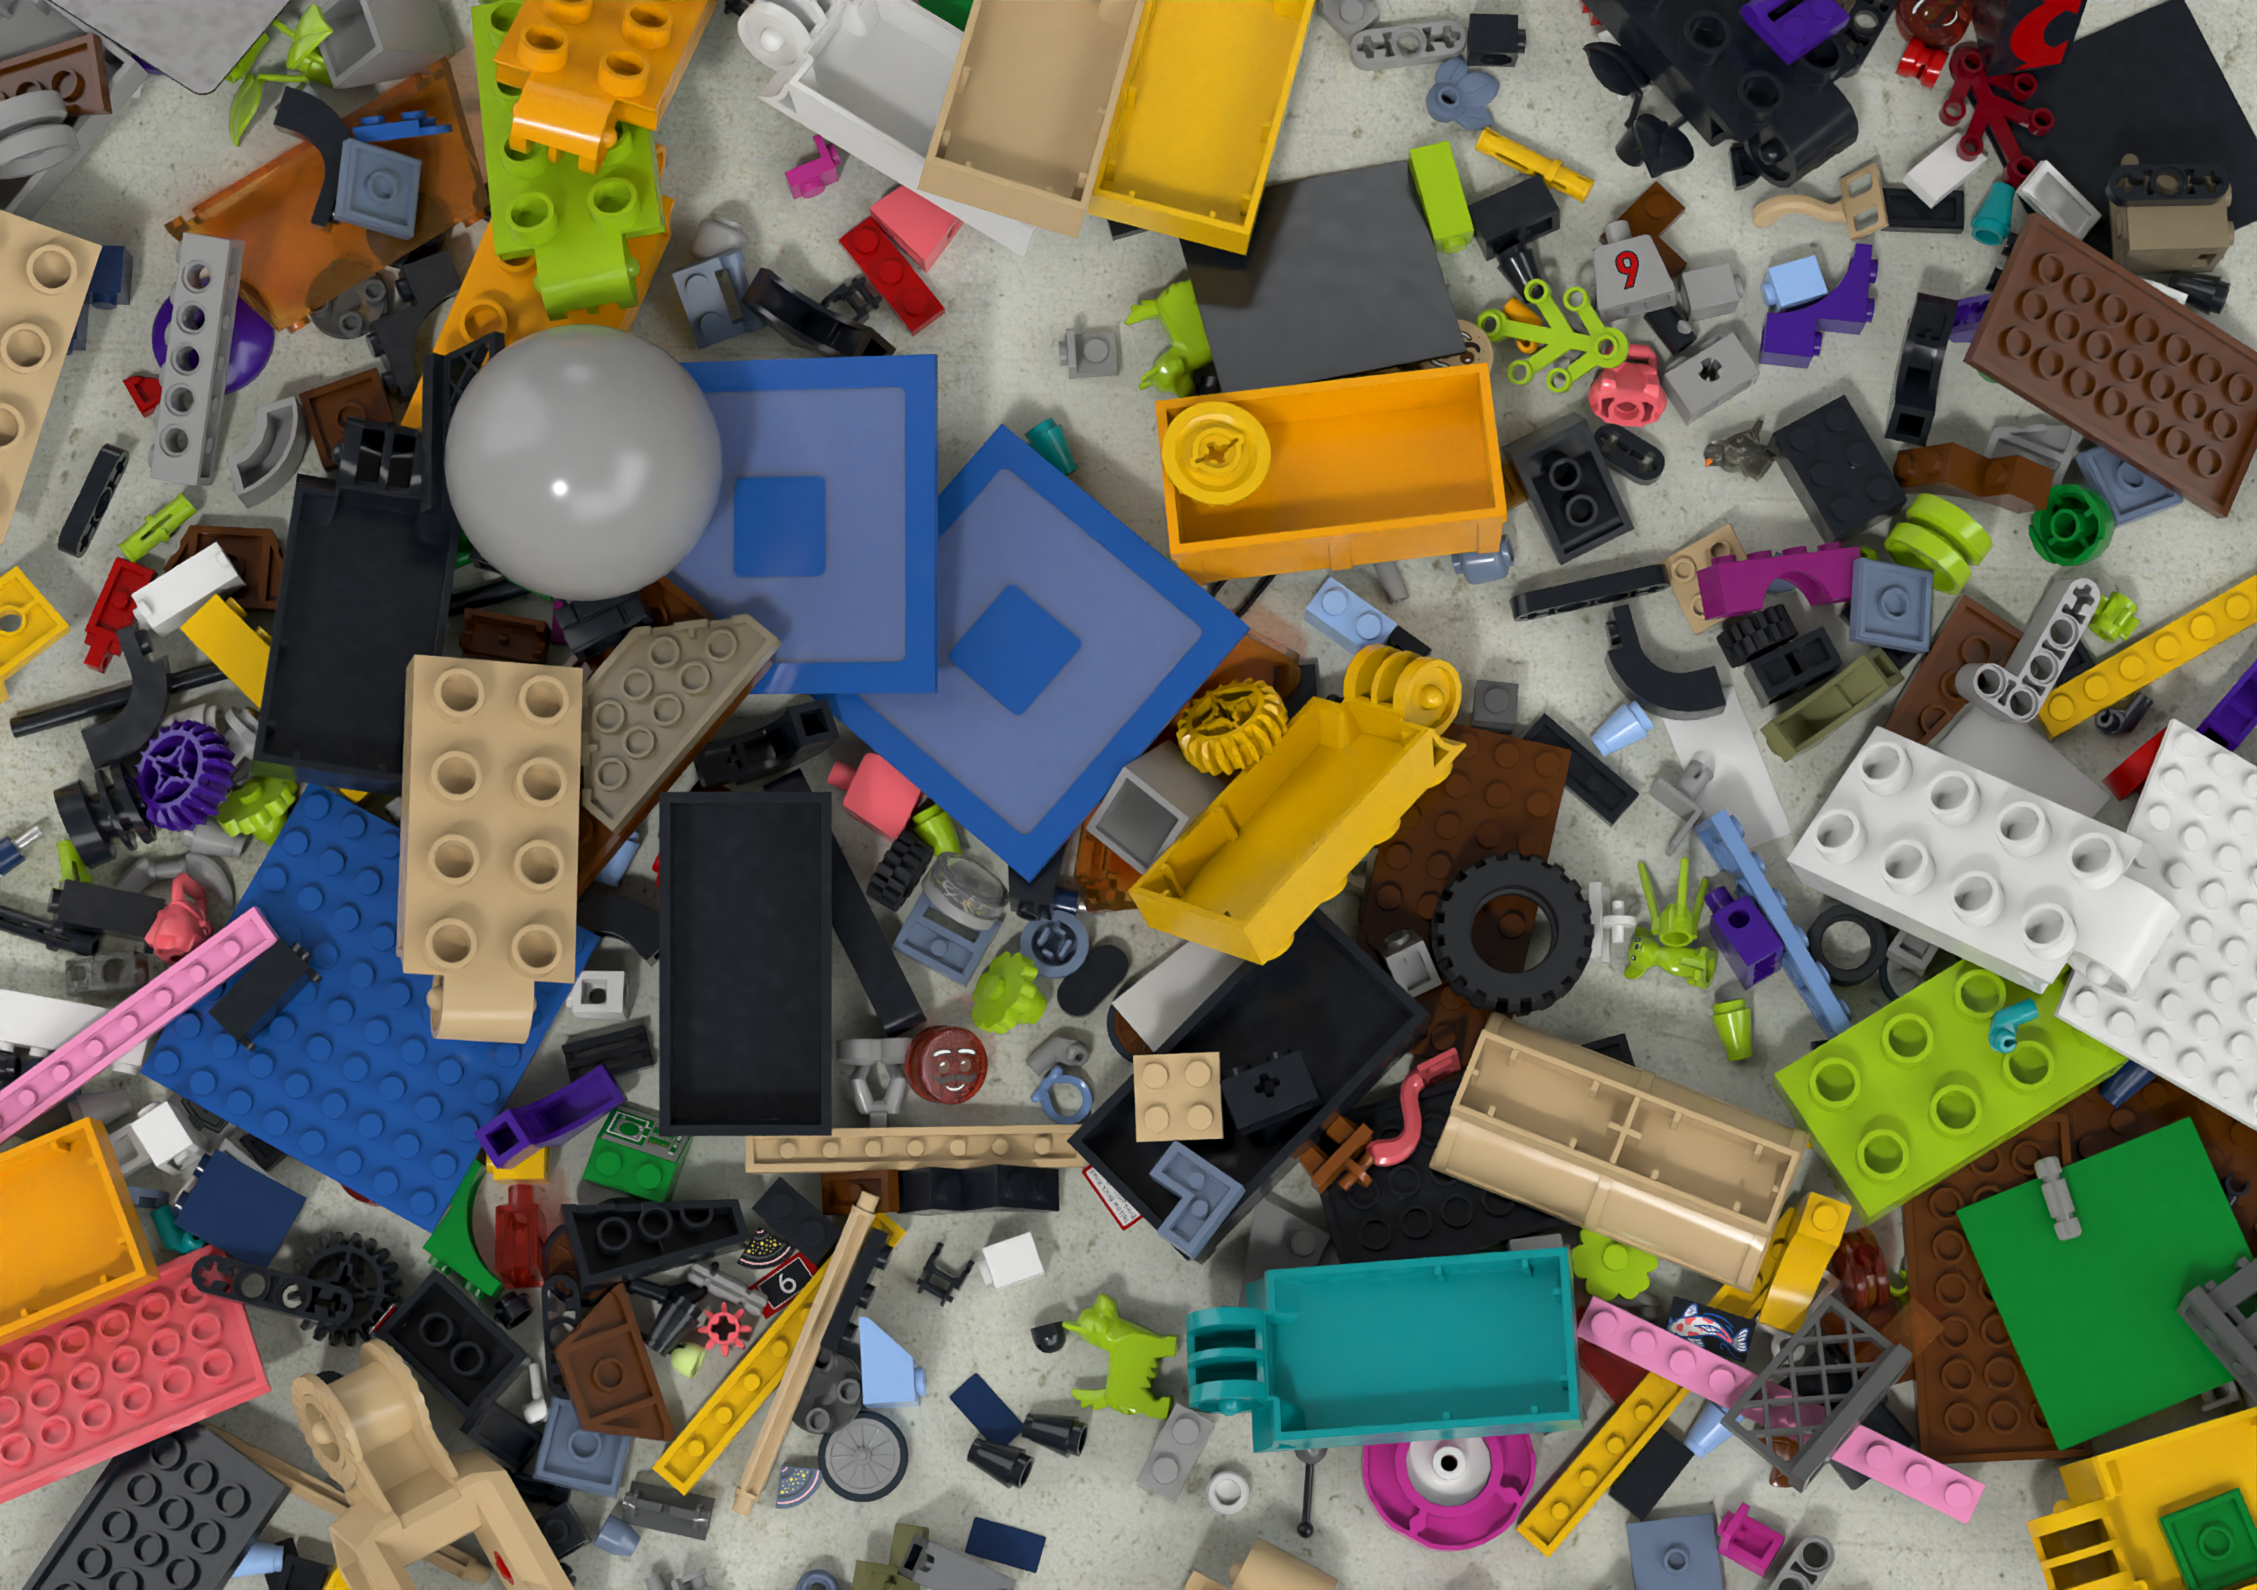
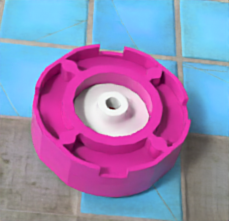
M1529 1434L1363 1445L1361 1454V1475L1364 1490L1370 1505L1379 1519L1391 1531L1427 1550L1437 1552H1457L1472 1549L1485 1544L1503 1533L1514 1523L1534 1484L1536 1472L1535 1452ZM1449 1457L1454 1461L1455 1467L1453 1471L1448 1472L1442 1468V1458Z

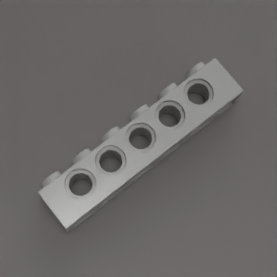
M183 232V238L177 245L176 262L179 264L177 281L173 283L170 292L173 312L171 322L168 323L165 330V344L168 346L166 362L162 365L159 373L162 393L160 403L156 406L153 418L157 430L155 444L151 446L148 454V465L151 468L150 478L192 486L212 485L245 241ZM204 267L210 272V282L206 287L200 282V272ZM198 308H201L205 315V321L201 328H198L194 321V314ZM192 349H195L199 355V363L195 369L190 366L188 360ZM187 389L194 398L193 405L189 410L183 403V395ZM181 430L188 437V444L184 451L179 447L177 441Z

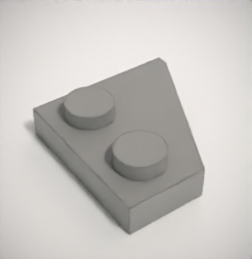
M2033 424L2026 428H2017L2015 426L1994 427L1982 455L1990 459L2018 454L2054 470L2052 488L2056 485H2061L2081 434L2067 425L2047 426L2046 424Z

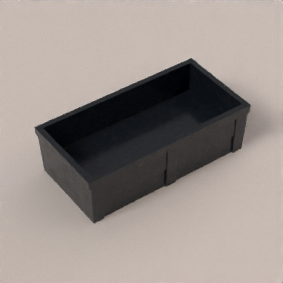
M659 792V1136H832V792Z
M1318 907L1294 932L1293 943L1286 952L1275 959L1267 961L1263 966L1245 960L1152 1054L1220 1052L1222 1081L1228 1078L1227 1072L1236 1067L1250 1064L1252 1068L1267 1063V1056L1276 1051L1290 1048L1292 1052L1300 1050L1322 1102V1105L1242 1136L1236 1127L1222 1090L1224 1138L1176 1140L1243 1185L1246 1190L1194 1259V1261L1201 1265L1217 1250L1215 1247L1299 1163L1301 1155L1314 1145L1319 1147L1323 1143L1321 1139L1326 1135V1131L1340 1115L1345 1116L1410 1049L1414 1050L1428 1036V1019L1430 1014ZM1133 1073L1082 1124L1067 1142L1143 1218L1158 1230L1181 1198L1154 1181L1149 1173L1174 1141L1136 1142ZM1271 1080L1263 1083L1265 1086L1263 1092L1268 1098L1275 1096L1274 1088L1276 1086H1274ZM1174 1247L1187 1261L1192 1259Z

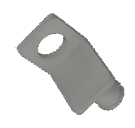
M1697 760L1691 761L1687 770L1674 786L1658 777L1649 791L1653 798L1687 822L1666 850L1665 854L1669 857L1704 812V809L1693 801L1707 783L1713 779L1714 774L1706 767L1701 775L1695 779L1694 777L1703 765V763Z

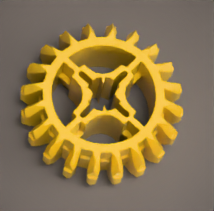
M1247 678L1242 683L1234 679L1229 685L1224 686L1220 683L1218 688L1213 691L1205 690L1206 695L1201 699L1192 700L1193 707L1185 709L1183 711L1184 718L1177 723L1179 729L1176 733L1178 744L1187 762L1198 768L1200 773L1210 772L1213 776H1217L1224 771L1229 776L1235 769L1241 768L1245 771L1247 765L1253 762L1260 764L1262 756L1273 754L1272 746L1281 744L1283 742L1281 735L1288 731L1286 722L1289 718L1286 714L1287 709L1273 686H1267L1264 680L1255 682L1252 678Z

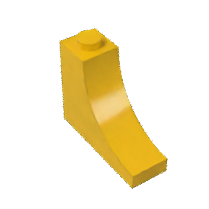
M1812 1191L1797 1202L1757 1323L1790 1335H1794L1804 1324L1822 1275L1833 1253L1839 1247L1852 1208L1851 1205Z

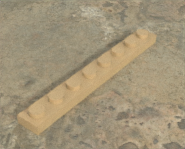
M1082 1124L832 1128V1136H745V1174L836 1173L889 1169L904 1171L924 1167L966 1169L993 1164L1050 1169L1084 1168L1085 1159L1067 1142Z

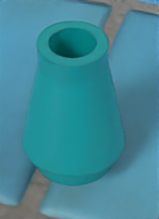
M2000 182L1992 185L1989 194L1970 223L1972 228L1971 234L1976 241L1988 246H1998L2010 235L2012 206L2015 189L2012 186Z
M1052 417L1024 434L1029 441L1027 445L1066 477L1079 469L1062 425H1057Z

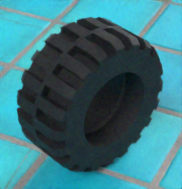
M1506 851L1504 855L1498 856L1495 853L1484 855L1480 861L1474 864L1470 862L1461 868L1459 874L1454 879H1450L1438 899L1430 928V946L1432 956H1435L1437 962L1436 969L1441 978H1445L1449 983V989L1458 998L1462 996L1469 1001V1006L1478 1011L1482 1008L1492 1011V1014L1493 1012L1504 1015L1516 1014L1517 1017L1530 1015L1531 1012L1539 1009L1543 1011L1551 1007L1560 998H1563L1573 988L1589 962L1592 952V940L1594 938V924H1591L1590 915L1592 910L1589 901H1584L1580 893L1582 888L1575 879L1571 881L1564 874L1565 869L1556 862L1552 866L1542 861L1544 856L1531 853L1530 856L1519 855V851ZM1514 895L1526 898L1539 906L1548 918L1551 927L1550 948L1544 959L1527 971L1520 973L1498 971L1487 965L1475 950L1472 941V925L1475 916L1486 903L1497 897Z

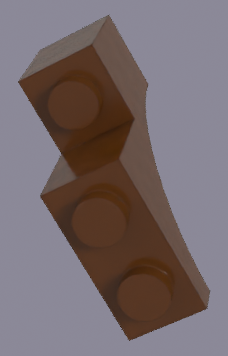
M1954 442L1899 450L1893 465V476L1904 494L1929 493L1961 497L1992 504L2017 514L2046 510L2054 470L2018 454L1989 459Z

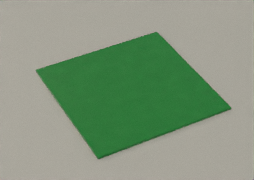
M2191 1117L2061 1168L2060 1177L2061 1179L2065 1178L2075 1211L2072 1212L2073 1217H2078L2082 1229L2081 1234L2075 1238L2068 1240L2058 1239L2054 1224L2057 1222L2055 1218L2050 1216L2041 1185L2044 1184L2043 1179L2036 1178L1955 1211L2059 1451L2235 1380L2176 1312L2186 1294L2197 1286L2202 1288L2210 1280H2213L2218 1286L2238 1272L2234 1267L2238 1260L2244 1256L2249 1262L2254 1260ZM2257 1293L2236 1307L2246 1319L2257 1312Z

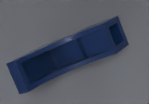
M101 245L102 249L66 355L73 354V350L86 351L89 304L103 310L116 309L117 305H130L133 257L125 246Z

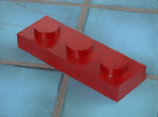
M871 216L838 240L842 249L912 336L918 334L945 313V308Z

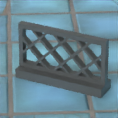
M1828 1294L1725 1414L1720 1424L1789 1478L1788 1484L1802 1494L1908 1369L1913 1353L1900 1343L1895 1346L1832 1295ZM1829 1309L1844 1320L1846 1334L1821 1336L1820 1320ZM1851 1327H1853V1328H1854L1855 1330H1857L1859 1333H1857V1334H1852V1329H1851ZM1814 1328L1815 1337H1806ZM1871 1341L1883 1352L1874 1362L1856 1363L1853 1342ZM1847 1343L1850 1364L1825 1365L1823 1344ZM1798 1346H1817L1819 1366L1794 1367L1793 1351ZM1788 1360V1368L1779 1369ZM1857 1371H1866L1858 1380ZM1851 1372L1852 1389L1847 1394L1829 1395L1826 1374ZM1820 1374L1823 1395L1798 1397L1796 1376ZM1789 1376L1792 1397L1767 1399L1766 1383L1771 1377ZM1760 1391L1761 1400H1752ZM1840 1402L1831 1412L1830 1403ZM1824 1403L1826 1419L1823 1423L1817 1426L1802 1427L1799 1405ZM1793 1406L1796 1427L1771 1429L1768 1407ZM1762 1408L1765 1429L1747 1430L1735 1419L1744 1409ZM1812 1434L1804 1444L1803 1435ZM1797 1435L1799 1451L1789 1463L1774 1452L1772 1437ZM1766 1437L1767 1445H1765L1758 1438Z

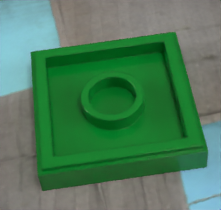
M2239 1487L2156 1519L2186 1590H2221L2257 1576V1529Z

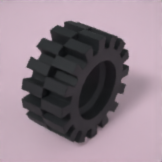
M1777 604L1774 607L1766 608L1764 611H1759L1749 618L1746 617L1740 623L1730 626L1729 629L1721 632L1716 639L1731 668H1736L1746 663L1748 664L1750 661L1789 643L1799 633L1784 604Z
M905 830L898 836L897 840H894L890 850L886 851L882 862H879L877 870L872 875L871 882L866 888V895L893 912H897L900 906H903L906 899L910 897L914 887L920 882L919 879L925 873L926 866L932 859L935 851L934 848Z

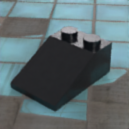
M1573 411L1501 447L1506 461L1526 497V502L1560 565L1635 529L1586 419Z

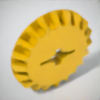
M1220 401L1198 403L1178 414L1168 426L1161 448L1162 466L1166 470L1169 482H1172L1178 488L1180 494L1187 495L1194 503L1202 502L1210 507L1224 504L1228 507L1234 502L1244 501L1250 494L1258 490L1266 478L1271 461L1269 439L1258 420L1243 408ZM1213 446L1216 451L1228 449L1223 455V463L1218 464L1215 459L1204 461L1209 453L1208 447Z

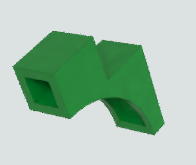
M475 1159L450 1203L452 1205L451 1209L422 1248L431 1254L427 1262L443 1274L448 1276L454 1270L466 1280L461 1286L480 1300H483L486 1294L497 1300L507 1286L498 1280L484 1263L473 1233L474 1201L481 1181L487 1173L486 1166Z

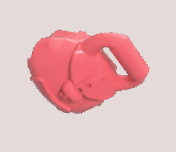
M1629 343V353L1626 359L1648 361V364L1623 362L1616 368H1603L1598 378L1590 384L1587 398L1592 412L1602 418L1603 422L1622 426L1644 427L1646 424L1656 422L1664 412L1667 405L1666 392L1661 387L1657 376L1659 368L1657 354L1649 345ZM1613 344L1606 348L1604 355H1609L1613 351Z
M179 873L172 882L171 902L168 906L158 911L155 922L144 938L147 944L154 948V953L170 966H173L213 936L214 927L207 916L205 887L187 873ZM184 893L191 897L195 904L186 900Z

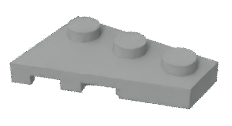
M1262 1199L1254 1209L1238 1307H1247L1246 1283L1264 1277L1265 1271L1316 1266L1331 1235Z

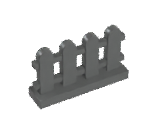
M2244 1256L2234 1265L2238 1272L2218 1286L2213 1280H2210L2202 1288L2197 1286L2186 1294L2176 1312L2257 1404V1312L2246 1319L2236 1308L2257 1293V1258L2249 1262Z

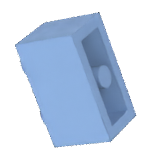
M1331 576L1305 609L1304 620L1354 656L1367 645L1377 643L1387 645L1389 637L1397 628V623Z

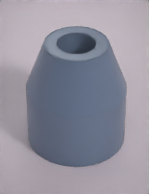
M609 1514L593 1545L612 1555L631 1557L641 1537L628 1523Z

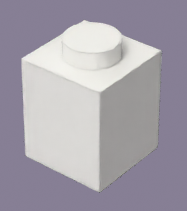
M1030 1232L982 1248L985 1259L977 1261L985 1285L994 1283L997 1292L1045 1276Z

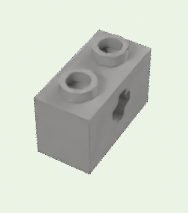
M1733 332L1723 339L1720 335L1710 338L1699 347L1700 353L1690 359H1687L1686 356H1681L1665 368L1666 374H1664L1661 387L1687 426L1756 384L1760 371ZM1702 370H1706L1707 375L1709 371H1712L1716 375L1714 381L1709 382L1710 377H1707L1706 381L1700 377Z

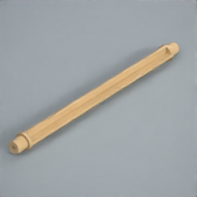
M862 1190L856 1206L852 1205L845 1227L751 1456L735 1490L737 1496L732 1510L739 1514L749 1516L755 1501L758 1502L761 1497L760 1495L820 1352V1342L849 1281L872 1222L876 1217L874 1211L880 1197Z
M209 1422L204 1423L216 1434L292 1488L290 1493L338 1517L350 1507L345 1492L337 1489V1487L256 1446L244 1442L242 1439ZM451 1544L423 1558V1560L465 1581L470 1579L482 1586L487 1583L492 1573L491 1568L478 1562L479 1558Z

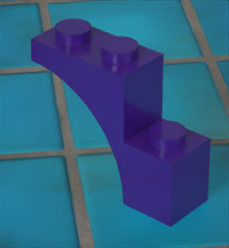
M1856 243L1850 255L1849 267L1845 277L1821 301L1797 311L1767 313L1762 324L1759 364L1808 369L1813 356L1819 357L1821 351L1822 332H1816L1815 330L1854 335L1861 334L1866 322H1872L1875 299L1868 298L1869 283L1875 284L1878 271V259H1871L1873 245Z
M2257 659L2195 728V731L2231 752L2242 743L2257 725Z
M600 1064L569 1085L538 1101L505 1110L475 1131L474 1134L497 1169L512 1170L544 1146L561 1147L627 1101L628 1098L606 1064Z

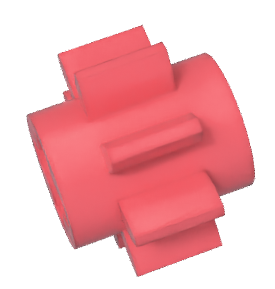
M722 1302L721 1312L715 1315L711 1311L705 1310V1315L710 1320L707 1326L698 1328L699 1333L708 1334L711 1338L706 1343L705 1348L710 1351L718 1344L721 1346V1352L724 1357L729 1356V1347L734 1345L744 1350L746 1346L741 1341L743 1333L753 1331L752 1327L740 1323L746 1312L740 1309L732 1315L729 1313V1307L726 1302ZM727 1319L728 1323L736 1327V1330L728 1334V1340L723 1341V1338L718 1333H715V1328L721 1327L723 1320Z

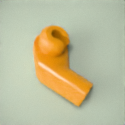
M1514 296L1502 309V312L1506 313L1512 321L1543 327L1542 319ZM1516 340L1517 348L1524 354L1532 355L1541 349L1537 342Z

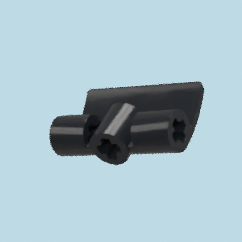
M1838 1343L1823 1345L1825 1365L1850 1364L1849 1356ZM1817 1350L1804 1361L1801 1367L1819 1366ZM1857 1371L1858 1380L1864 1374L1861 1371ZM1851 1372L1826 1374L1829 1395L1847 1394L1852 1389ZM1820 1374L1796 1376L1797 1392L1803 1397L1823 1395ZM1788 1376L1778 1385L1791 1390L1790 1377ZM1885 1394L1861 1425L1910 1447L1916 1440L1887 1405L1889 1402L1888 1396ZM1840 1402L1830 1403L1831 1410L1833 1411ZM1833 1459L1829 1461L1851 1490L1858 1489L1871 1479Z

